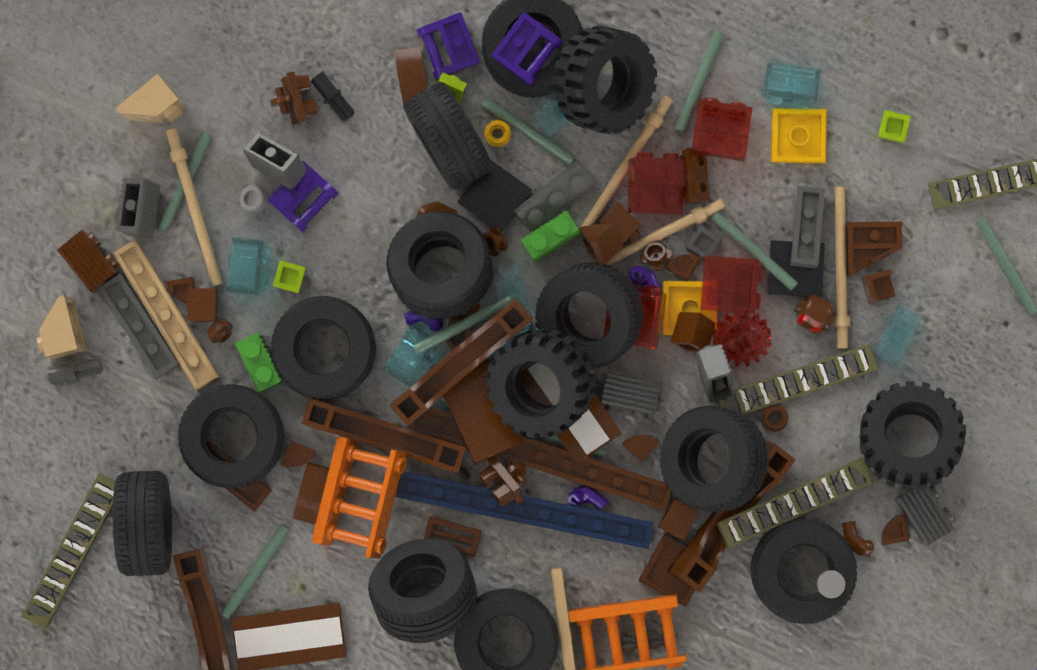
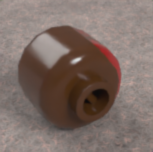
M811 294L806 300L801 298L794 310L798 314L796 318L797 324L814 334H819L822 331L826 333L836 316V313L833 312V304L815 294Z

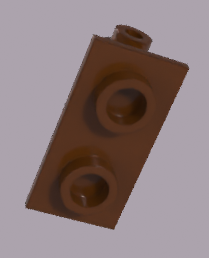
M685 148L682 150V155L679 156L681 159V174L687 175V179L682 180V199H685V204L710 202L706 148Z

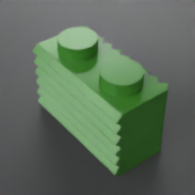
M563 211V214L554 217V220H549V223H545L544 226L540 225V229L536 228L535 232L531 231V235L527 234L526 238L522 237L521 244L532 261L536 263L580 235V231L568 212Z
M255 333L235 343L257 391L263 393L282 384L283 380L275 369L272 356L269 354L270 350L267 349L268 345L265 344L266 340L263 339L264 335Z

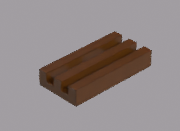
M429 516L424 539H429L430 534L472 544L471 549L454 546L462 551L463 554L475 557L482 530ZM433 523L475 534V537L472 539L432 528Z

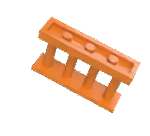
M337 436L311 542L332 546V542L337 539L366 547L365 557L380 559L387 545L385 537L400 476L406 468V453L391 450L390 456L386 457L359 450L356 446L357 441ZM358 460L387 468L383 484L351 476L352 462ZM349 486L380 494L377 509L373 510L344 502L345 489ZM345 513L373 521L370 537L338 529L339 515Z
M672 594L570 609L568 611L569 621L576 622L577 626H580L586 664L585 668H579L578 670H629L664 664L666 669L682 667V662L687 661V653H677L671 615L674 612L673 607H678L679 605L678 595ZM657 610V613L661 615L667 656L650 657L644 618L647 616L646 611ZM630 614V617L634 618L640 660L623 661L617 620H620L619 615ZM603 618L604 622H607L613 664L599 666L596 664L591 631L593 619Z

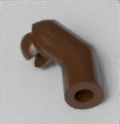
M434 201L422 205L417 211V216H422L421 214L424 213L428 214V212L433 213L434 211H445L452 214H457L458 211L441 202Z
M856 521L842 522L844 539L847 540L852 551L859 556L871 554L874 551V544L871 540H865L857 535Z

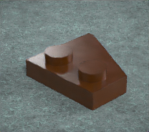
M902 221L846 223L847 275H852L902 249Z

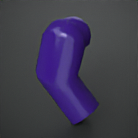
M641 266L631 268L629 271L631 281L645 286L651 299L663 294L652 270Z
M412 311L403 313L407 326L422 321L429 325L432 331H439L443 327V319L441 318L430 319Z
M589 486L575 487L570 490L567 497L568 502L572 506L590 502L599 511L609 502L597 490Z

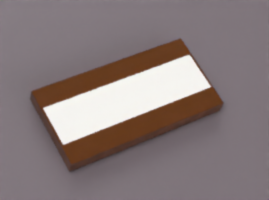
M535 362L521 372L523 386L529 396L535 401L545 405H556L559 402V382L548 367ZM595 394L594 398L590 401L591 406L587 412L565 432L557 435L577 465L622 434Z
M340 603L231 618L238 670L265 669L347 656Z

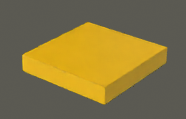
M772 108L771 163L825 164L827 109Z
M663 281L662 335H673L680 312L701 313L715 322L712 336H717V282Z

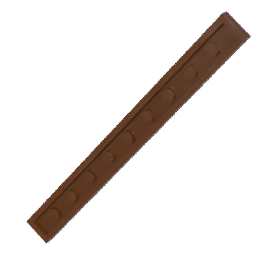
M430 407L407 427L466 446L451 413ZM523 437L524 444L496 455V457L515 463L520 462L527 467L666 511L671 492L665 485V482L591 458H587L577 465L568 451Z

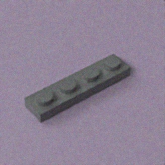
M122 274L115 276L98 287L101 295L155 379L160 378L180 365Z

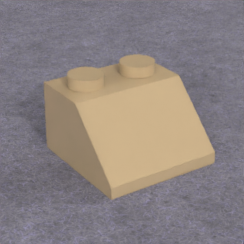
M157 74L115 109L127 120L165 124L168 121L172 123L183 114L182 109L186 106Z
M67 296L58 297L39 329L40 337L37 338L40 353H44L45 357L55 359L87 351L74 298Z

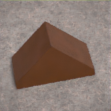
M615 223L578 228L587 253L600 266L605 265L623 248Z

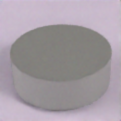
M249 185L243 189L240 195V204L248 212L259 213L264 210L268 202L266 191L259 186Z
M826 570L819 575L816 585L818 591L823 596L836 598L843 593L845 580L840 573L834 570Z

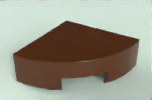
M694 254L679 255L671 259L664 268L688 281L701 257Z
M187 277L166 281L167 288L171 294L178 300L188 303V289L195 288L194 278Z
M636 435L626 439L622 445L642 462L660 442L648 435Z
M291 440L280 465L285 467L302 466L310 461L317 451Z
M905 514L893 517L885 525L881 535V545L909 541Z

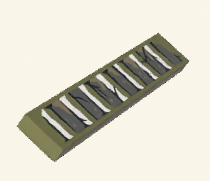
M1037 159L928 183L933 209L936 210L1037 187Z
M868 344L734 389L733 396L718 400L719 407L747 414L879 369L871 346Z
M862 457L716 524L726 547L731 548L873 483V480Z
M101 473L97 475L21 617L44 630L47 629L113 507L114 480Z

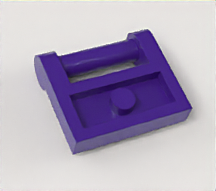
M461 12L416 30L419 38L423 39L433 65L435 80H439L442 72L451 75L480 64ZM437 31H440L452 63L445 67L432 35Z
M523 12L492 53L491 57L524 83L531 86L535 81L534 76L555 48H560L563 41L527 13ZM543 37L547 42L527 69L524 70L519 66L539 38Z
M305 161L302 162L307 173L294 189H289L281 184L268 199V202L302 233L308 228L307 224L331 198L335 199L339 194ZM320 186L324 191L298 218L294 212Z

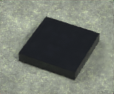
M491 160L492 167L490 171L483 176L481 175L479 179L473 180L457 203L489 226L498 227L500 233H502L514 217V210L524 203L532 189Z
M771 240L769 257L795 279L798 285L791 291L768 271L767 295L809 297L811 294L822 297L825 243H820L819 264L816 269L790 266L792 241Z

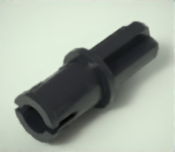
M324 71L317 74L311 80V84L315 86L325 99L324 103L329 104L343 122L353 117L355 112L341 95V89H336Z

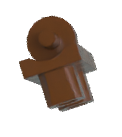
M295 72L286 73V76L281 78L282 87L275 88L277 98L270 100L271 107H280L281 115L289 113L293 126L301 124L305 119L318 113L314 99L302 102L300 93L311 89L309 76L295 75Z
M495 456L487 459L489 466L478 473L483 485L488 489L497 482L501 484V486L492 491L494 498L501 507L513 500L517 505L522 503L524 498L520 495L521 488L516 482L520 485L526 482L524 475L527 472V468L520 462L513 464L511 461H508L505 464L506 470Z

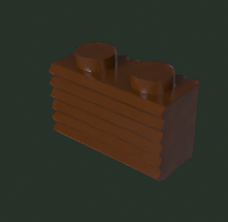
M81 230L58 248L57 251L88 290L96 293L98 287L119 274V271L115 268L119 264L109 252L106 255L99 248L102 243L92 231L88 234L86 231Z

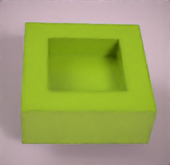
M442 72L438 83H445L460 104L467 83L461 81L456 76Z
M884 110L877 137L905 143L911 116Z
M280 260L273 287L300 294L307 268Z

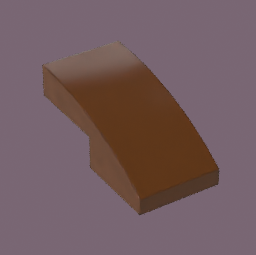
M420 46L394 51L403 106L407 99L415 97L417 93H422L424 89L428 88Z
M307 462L293 519L316 524L329 472L328 467Z

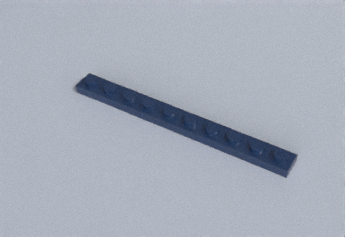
M404 471L400 476L395 496L397 498L649 549L654 522L521 495L524 501L519 505L513 500L501 507L493 496L492 491L495 489H487L485 487Z

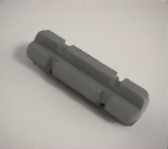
M663 632L662 635H658V633L647 634L649 649L660 648L659 646L665 647ZM632 636L622 637V650L629 652L638 649L637 638H632Z

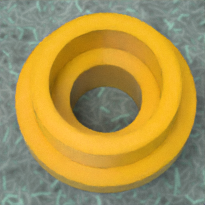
M495 120L486 126L484 137L489 145L503 147L511 138V130L505 122ZM494 130H501L503 136L500 139L494 138L492 135Z

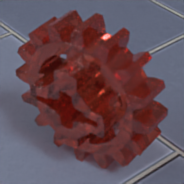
M746 309L744 314L740 315L738 310H734L733 317L725 314V322H716L717 329L713 330V345L723 346L728 363L734 360L735 367H738L740 362H745V365L748 367L750 366V360L753 359L758 363L760 362V354L764 356L768 354L766 347H771L772 345L770 338L772 337L771 330L767 328L766 319L760 321L759 313L749 316V310Z

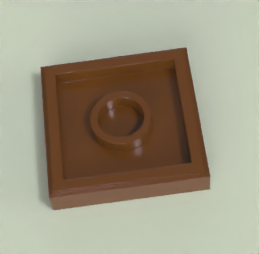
M664 533L638 581L663 595L677 594L679 604L686 607L695 590L669 571L687 548V545Z

